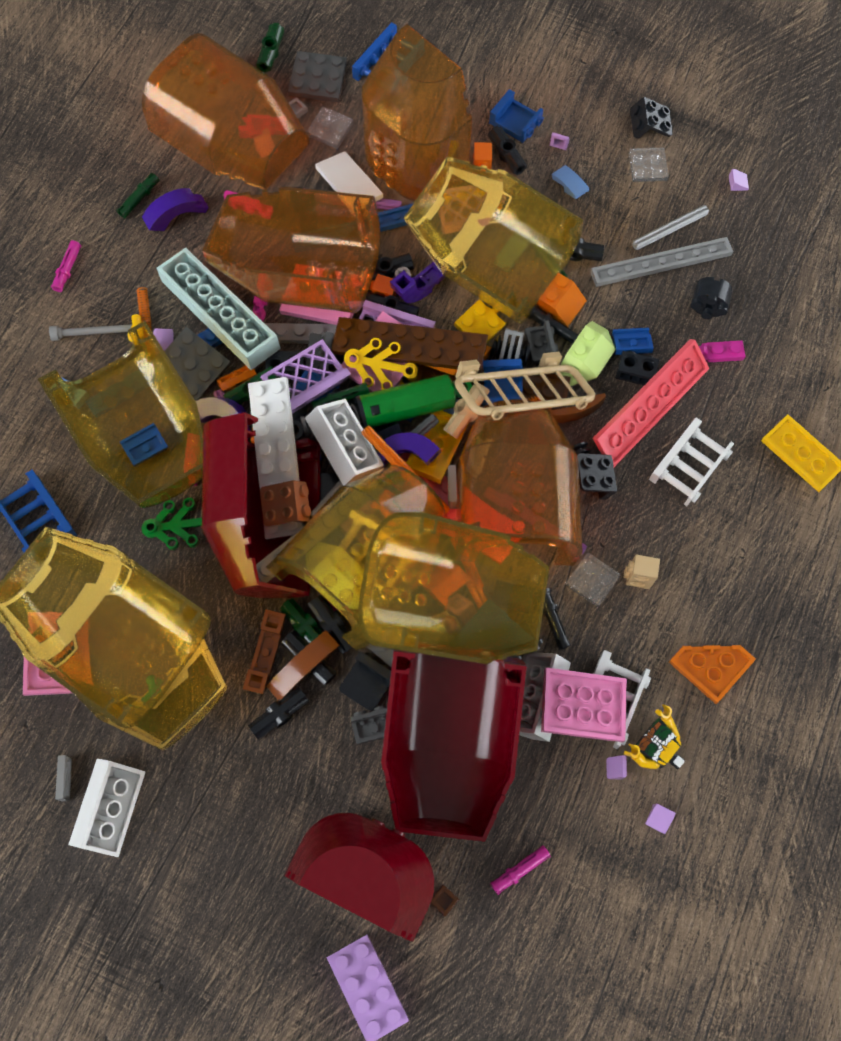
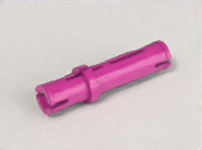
M70 241L62 263L55 272L56 277L51 288L56 292L63 291L66 281L71 276V268L81 248L80 243L77 241Z
M542 845L511 869L507 868L504 874L490 884L496 894L499 895L512 884L516 885L518 880L550 858V853L545 846Z

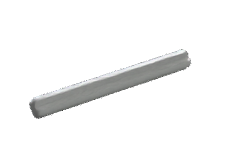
M703 205L633 240L632 246L635 250H639L708 215L709 209L706 205Z

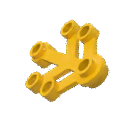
M373 338L362 349H350L344 355L346 365L350 368H356L363 379L362 383L365 382L366 378L372 380L371 385H367L368 387L373 386L375 380L372 376L368 375L363 365H368L372 368L381 382L382 389H386L384 387L385 382H389L390 387H393V382L386 377L382 369L403 373L406 378H413L418 373L417 365L412 362L401 365L382 361L391 354H396L400 351L401 346L398 342L390 343L388 348L373 358L364 357L373 349L377 350L382 346L381 339ZM374 340L379 341L378 347L373 346ZM393 344H396L398 346L397 351H393L391 349V346ZM351 355L357 357L356 362L350 360ZM407 367L413 369L412 374L406 372Z

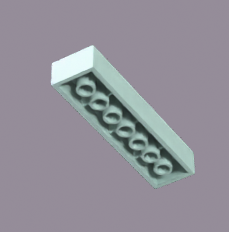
M184 248L157 267L161 281L250 370L281 349L277 335L187 248Z

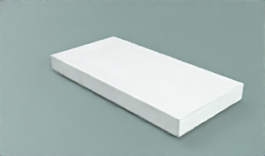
M345 151L315 164L316 170L353 212L383 198V193Z

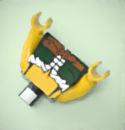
M662 704L664 711L662 712L659 709L655 711L658 716H661V719H656L635 745L629 743L631 752L624 751V755L631 757L643 768L661 769L669 762L678 770L685 762L676 753L682 743L680 742V735L676 724L671 716L672 709Z

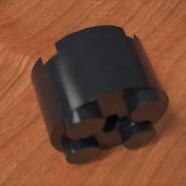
M705 277L698 280L694 289L691 308L701 314L703 319L726 315L731 300L732 286L721 278L720 281L714 280V277Z

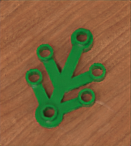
M186 498L183 501V507L170 522L162 523L170 513L176 510L175 503L167 500L163 504V510L155 519L146 520L142 524L141 530L147 538L157 537L166 544L168 549L176 550L179 547L178 540L175 537H168L162 532L171 530L186 541L189 547L194 548L199 544L197 536L194 534L190 535L183 528L202 526V518L182 520L189 511L196 507L192 498ZM188 502H192L190 507L186 506ZM168 505H173L171 509H166ZM154 525L153 530H148L149 526ZM190 539H196V541L193 544L189 543ZM171 541L176 542L174 546H169Z

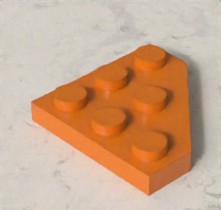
M741 645L682 646L669 663L711 701L717 704L756 658Z

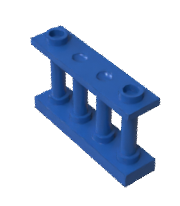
M391 22L352 65L353 79L359 81L362 76L371 78L382 85L383 96L386 97L390 92H393L395 86L419 59H422L425 54L424 41L421 40L414 46L398 37L397 25ZM392 43H396L410 51L407 57H404L389 48ZM382 54H387L401 63L395 68L379 59ZM372 65H377L391 73V75L385 79L369 69Z
M32 469L25 473L29 478L26 485L0 500V512L3 513L24 545L22 551L27 558L32 557L38 562L40 559L35 552L53 541V533L67 535L71 538H75L78 535ZM31 490H37L39 493L36 496L37 499L10 515L6 509L7 505ZM47 505L49 508L46 511L47 514L20 530L15 521L39 506ZM57 520L59 523L56 526L57 529L32 545L29 544L26 539L27 535L47 522Z

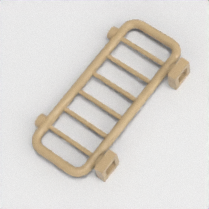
M560 352L543 353L539 366L535 368L478 373L480 363L477 360L460 361L455 376L456 389L470 410L481 416L491 415L493 420H500L505 413L576 405L579 410H582L595 399L594 390L576 368L570 365H559L562 359ZM560 372L570 373L587 396L578 397ZM556 373L573 397L561 398L544 374ZM540 375L557 399L545 400L528 376ZM524 377L541 401L528 402L512 378ZM507 378L524 403L511 404L495 379ZM490 380L507 405L494 407L477 381ZM473 382L490 407H479L463 383Z

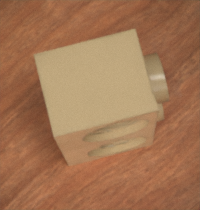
M635 555L632 561L629 560L628 567L626 566L624 570V578H627L626 585L650 589L658 578L660 559Z

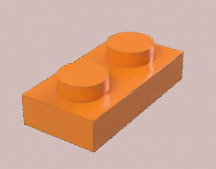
M245 365L217 379L216 382L222 391H229L234 389L236 384L245 382L248 378L256 375L255 369L250 370Z

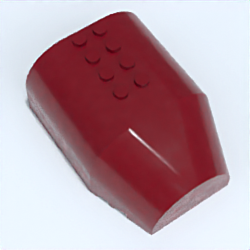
M244 412L207 422L203 427L202 531L231 587L236 594L247 597L295 598L309 596L311 582L306 578L304 560L306 552L267 583L259 581L256 564L292 536L265 539L255 444L247 441V438L256 436V430H247V425L255 424L258 422V418ZM308 438L295 441L299 479L307 484L309 490L308 501L312 512L320 503V444Z
M413 645L395 647L392 659L381 764L384 770L396 830L404 833L486 841L497 817L498 810L506 798L505 795L510 784H512L515 778L527 670L524 661L491 653Z
M354 813L332 814L315 823L303 837L284 875L307 890L411 942L415 939L434 893L433 870L421 848L405 838L404 833L394 828L391 831L385 828L384 823L374 818L369 820Z

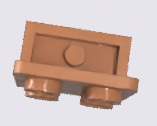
M292 480L261 487L260 496L265 526L270 527L290 522H311V509L308 501L309 490L306 482Z

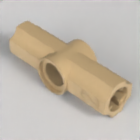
M479 383L486 395H488L489 389ZM474 384L469 394L480 407L484 398ZM463 398L456 402L454 406L455 413L443 429L456 439H458L467 424L475 421L478 417V414L470 410Z

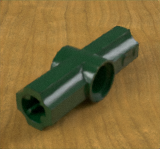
M273 22L269 26L267 35L262 39V49L256 63V67L261 72L267 73L271 71L274 60L279 55L278 48L284 34V27L279 23Z
M271 365L257 375L248 378L244 383L223 395L224 398L231 399L238 404L250 399L248 383L263 381L260 377L274 367ZM271 375L270 377H268L269 380L280 378L279 376Z
M293 598L284 602L279 608L282 614H286L285 618L292 624V628L308 644L323 633L309 613L306 614Z

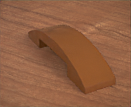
M605 393L595 395V399L582 410H579L576 406L552 410L551 408L531 410L530 419L547 423H564L578 420L599 409L603 405L606 395Z
M265 610L250 669H248L244 682V690L259 694L264 693L279 648L286 614Z
M325 630L300 651L266 687L277 700H282L303 678L340 645Z

